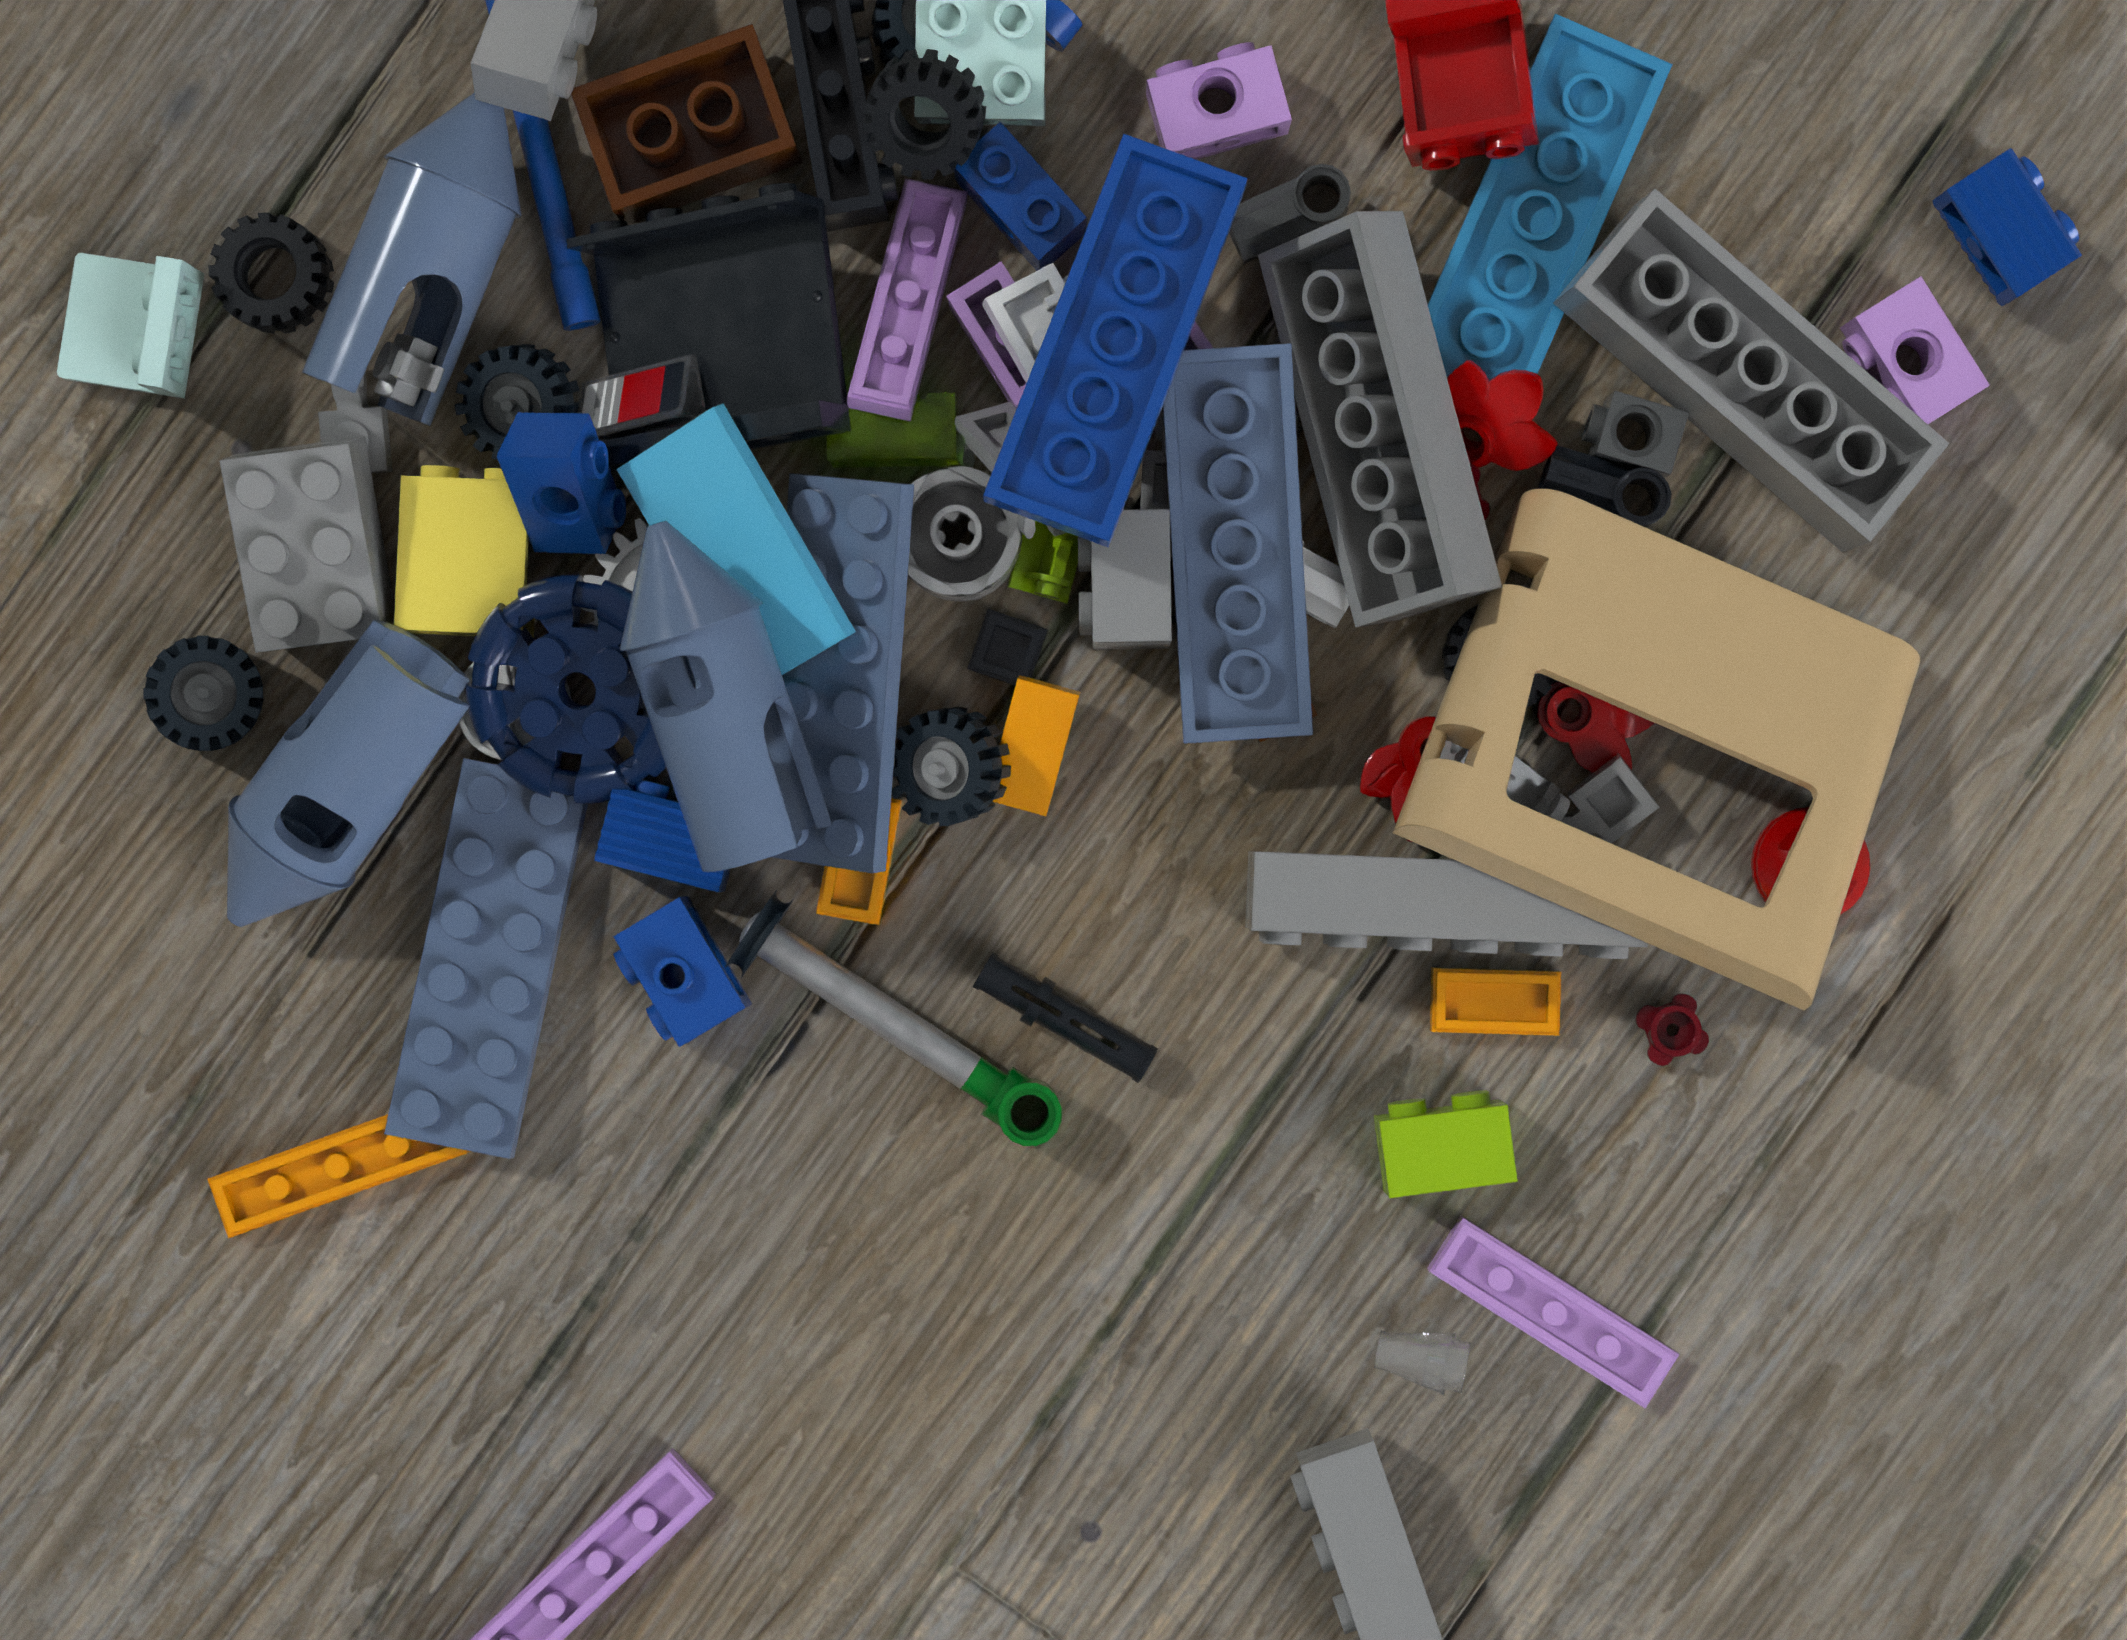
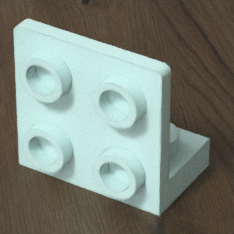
M916 0L915 49L918 57L923 58L927 49L938 50V60L945 62L950 54L959 59L956 69L960 72L969 67L975 74L972 86L981 85L985 95L982 105L986 106V116L983 125H997L1001 122L1007 126H1045L1046 0ZM915 96L914 117L919 124H950L948 114L938 103L926 97Z
M78 253L74 261L57 375L70 381L185 399L204 273L183 260L156 256L155 264Z

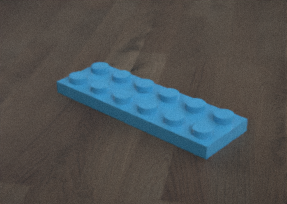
M1558 14L1553 16L1530 68L1539 144L1524 147L1525 150L1514 157L1490 160L1428 301V308L1447 377L1455 368L1467 360L1476 363L1485 372L1489 380L1500 373L1514 369L1527 370L1538 374L1564 314L1553 302L1587 262L1673 64Z

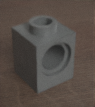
M1614 391L1604 399L1603 406L1592 405L1585 423L1582 441L1591 443L1588 455L1633 469H1653L1666 478L1672 473L1689 412ZM1631 419L1643 427L1646 441L1642 450L1633 451L1621 445L1616 434L1617 425L1620 420Z

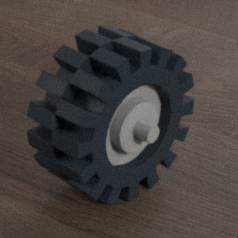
M964 707L942 708L918 714L909 719L910 725L902 726L897 730L896 737L900 742L895 744L894 758L896 760L893 767V777L897 776L899 785L892 788V795L894 799L905 797L908 800L902 809L909 816L921 813L919 821L930 825L939 822V826H950L979 817L978 815L990 811L996 806L993 799L1003 797L1007 787L1000 784L1001 779L1010 777L1011 765H1002L1001 756L1008 755L1010 752L1007 743L997 745L994 738L999 736L1001 731L995 724L985 726L983 723L987 718L978 711L967 713V708Z

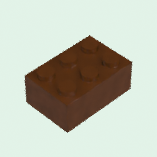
M753 24L573 88L571 93L612 211L619 220L628 222V225L645 220V213L663 208H678L803 163Z

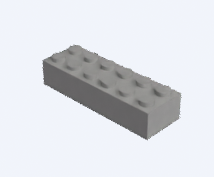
M1655 188L1628 211L1553 302V304L1674 408L1689 412L1688 420L1841 552L1871 542L1950 444Z
M1356 211L1258 254L1281 344H1292L1294 396L1355 628L1402 620L1502 588L1403 211Z
M1248 851L1245 927L1251 931H1259V941H1262L1263 944L1301 945L1302 933L1323 934V944H1328L1331 947L1367 948V936H1387V947L1417 951H1432L1433 938L1451 939V949L1467 953L1497 954L1498 941L1515 942L1514 952L1536 956H1563V944L1579 945L1578 955L1606 959H1628L1629 947L1648 948V943L1456 860Z

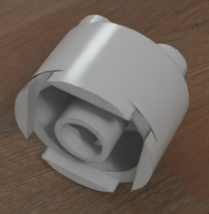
M965 466L948 467L926 474L912 483L914 484L908 576L922 590L940 599L960 602L979 600L994 592L1010 577L1021 551L1022 532L1017 526L1018 514L983 501V494L990 475L978 469ZM962 520L969 521L968 531L973 537L971 544L968 546L959 543L954 550L948 549L949 541L942 532L943 528L946 525L957 527Z

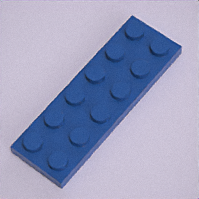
M1123 134L983 494V501L985 503L1109 548L1243 197L1248 178Z

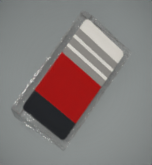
M691 354L582 382L577 413L590 414L600 441L689 423L706 412L697 356Z

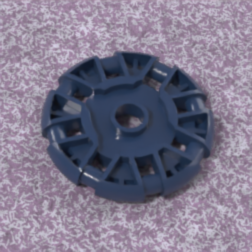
M560 575L534 581L519 588L518 598L505 606L503 603H499L492 610L479 628L471 645L468 659L474 662L472 680L465 687L466 703L470 705L468 712L473 728L481 744L488 741L502 760L497 765L509 777L527 789L551 798V793L556 792L574 796L575 803L592 804L606 802L610 800L612 789L636 791L634 787L636 783L649 774L657 777L666 768L646 710H643L644 702L626 651H620L632 591L608 580H604L602 585L583 582L582 575ZM581 608L597 610L598 626L579 623ZM533 618L540 620L549 632L534 640L526 627L523 630L520 629ZM500 665L517 667L515 686L498 683ZM570 673H583L593 681L596 696L592 704L581 705L574 702L568 696L565 683ZM519 717L524 731L535 737L524 746L508 726ZM624 736L634 747V754L625 761L614 748V745ZM563 752L582 754L579 771L561 768Z

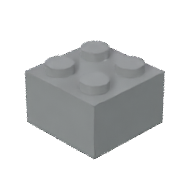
M1170 509L1123 510L1109 548L1078 537L1079 572L1091 571L1092 592H1079L1080 635H1092L1093 650L1169 649L1172 641Z

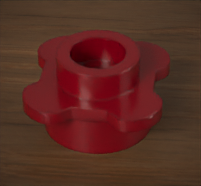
M1676 994L1670 1003L1658 1007L1644 1005L1638 1010L1635 1018L1636 1025L1645 1031L1650 1045L1647 1050V1056L1654 1064L1666 1066L1672 1062L1674 1057L1684 1056L1689 1053L1700 1054L1707 1048L1709 1037L1702 1030L1700 1020L1695 1014L1697 1003L1690 995ZM1672 1023L1676 1024L1678 1027L1677 1033L1673 1036L1668 1035L1666 1031L1667 1026Z

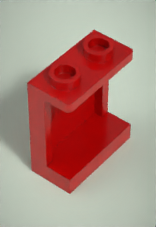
M1385 0L1387 20L1394 37L1405 126V134L1402 136L1403 146L1412 167L1422 166L1423 169L1430 171L1445 170L1458 165L1460 158L1486 154L1491 159H1505L1521 154L1526 146L1539 144L1521 0Z

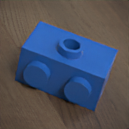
M688 896L675 899L613 936L620 947V950L613 953L615 961L624 977L632 986L639 982L642 984L653 1003L646 1008L647 1014L653 1026L665 1041L673 1037L677 1045L681 1047L752 1005L730 965L726 966L727 960Z

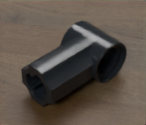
M1559 445L1550 457L1547 458L1538 484V489H1552L1570 494L1646 528L1665 516L1671 505L1672 493L1669 483L1660 473L1653 469H1633ZM1626 485H1640L1650 494L1651 509L1647 516H1635L1625 508L1622 496Z

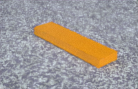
M388 1114L218 1174L207 1180L229 1239L471 1151L384 1134Z

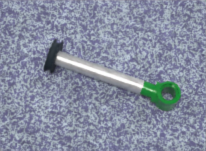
M776 890L761 912L755 914L745 925L740 936V943L726 966L730 964L739 966L742 970V977L757 956L764 959L985 1105L981 1115L1001 1127L1003 1133L1012 1142L1022 1146H1038L1049 1141L1057 1133L1062 1121V1108L1055 1091L1046 1082L1030 1078L1015 1067H1011L1006 1074L780 925L781 919L793 900L789 903L781 902L777 898ZM1025 1095L1040 1097L1047 1105L1045 1119L1033 1128L1021 1127L1011 1118V1109L1014 1102Z

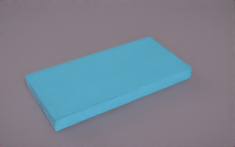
M724 403L707 410L616 469L649 526L667 521L763 602L759 609L782 675L856 632Z

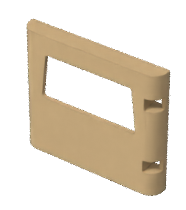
M1533 489L1523 493L1516 503L1495 559L1502 588L1482 594L1393 834L1799 1009L1806 1010L1812 1005L1920 665L1918 652L1910 644L1896 636L1570 494L1552 489ZM1510 569L1532 578L1530 587L1505 584ZM1540 673L1804 787L1811 792L1813 797L1812 803L1764 907H1757L1509 799L1506 791L1534 674ZM1446 740L1469 750L1465 763L1440 758Z

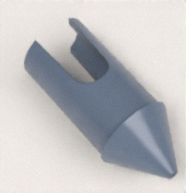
M475 93L384 156L387 164L302 370L303 374L356 393L399 295L407 283L412 281L415 291L414 306L403 334L416 337L438 347L431 364L442 367L445 371L436 393L421 389L414 407L393 401L382 395L377 405L427 426H431L515 218H521L522 216L504 108L475 100Z
M662 521L650 525L646 529L620 651H626L701 869L703 872L722 871L754 863L794 849L798 846L793 832L832 826V822L759 609L763 602L670 523Z
M380 620L372 621L312 704L288 728L242 794L233 797L229 802L227 918L231 923L243 927L348 888L355 881V871L399 813L410 790L470 707V705L459 699L470 679L451 660L422 639L400 627Z

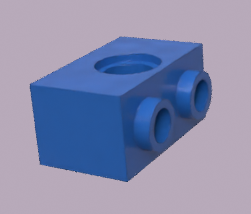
M1001 122L976 143L968 160L962 166L957 163L954 170L956 182L1036 271L1054 263L1084 236L1087 229V217Z
M517 412L496 457L534 552L606 554L616 529L620 528L624 523L626 501L623 492L616 488L608 466L609 456L607 447L603 441L599 440L590 414Z

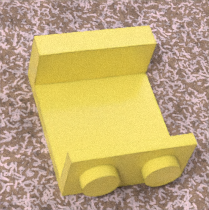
M439 465L421 466L420 476L401 475L394 611L395 626L411 634L475 637L492 610L499 603H503L505 606L518 598V589L527 585L529 537L501 468L484 469V479L459 478V468ZM535 618L520 628L523 630L526 627L533 638Z

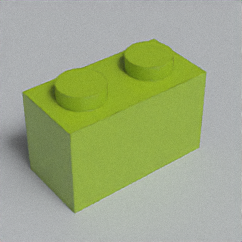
M1486 1090L1451 1095V1106L1427 1109L1426 1099H1408L1388 1103L1389 1114L1374 1115L1383 1191L1389 1198L1518 1182L1508 1105L1500 1099L1490 1100L1489 1091Z

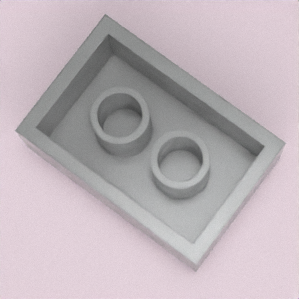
M365 436L243 452L219 460L255 653L357 640L361 638L373 620H380L394 625L395 604Z

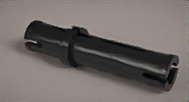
M992 952L976 979L973 988L980 989L994 997L997 1001L1022 1014L1019 1021L1030 1027L1034 1022L1077 1046L1082 1051L1132 1077V1080L1139 1083L1158 1050L1157 1047L1150 1046L1108 1021L1103 1016L1094 1013L1053 989L1056 983L1049 978L1044 977L1042 981H1039L1000 959L997 954ZM1016 985L1059 1010L1060 1016L1050 1013L1014 992L1012 986ZM1074 1019L1116 1043L1118 1048L1114 1050L1071 1025L1070 1020Z

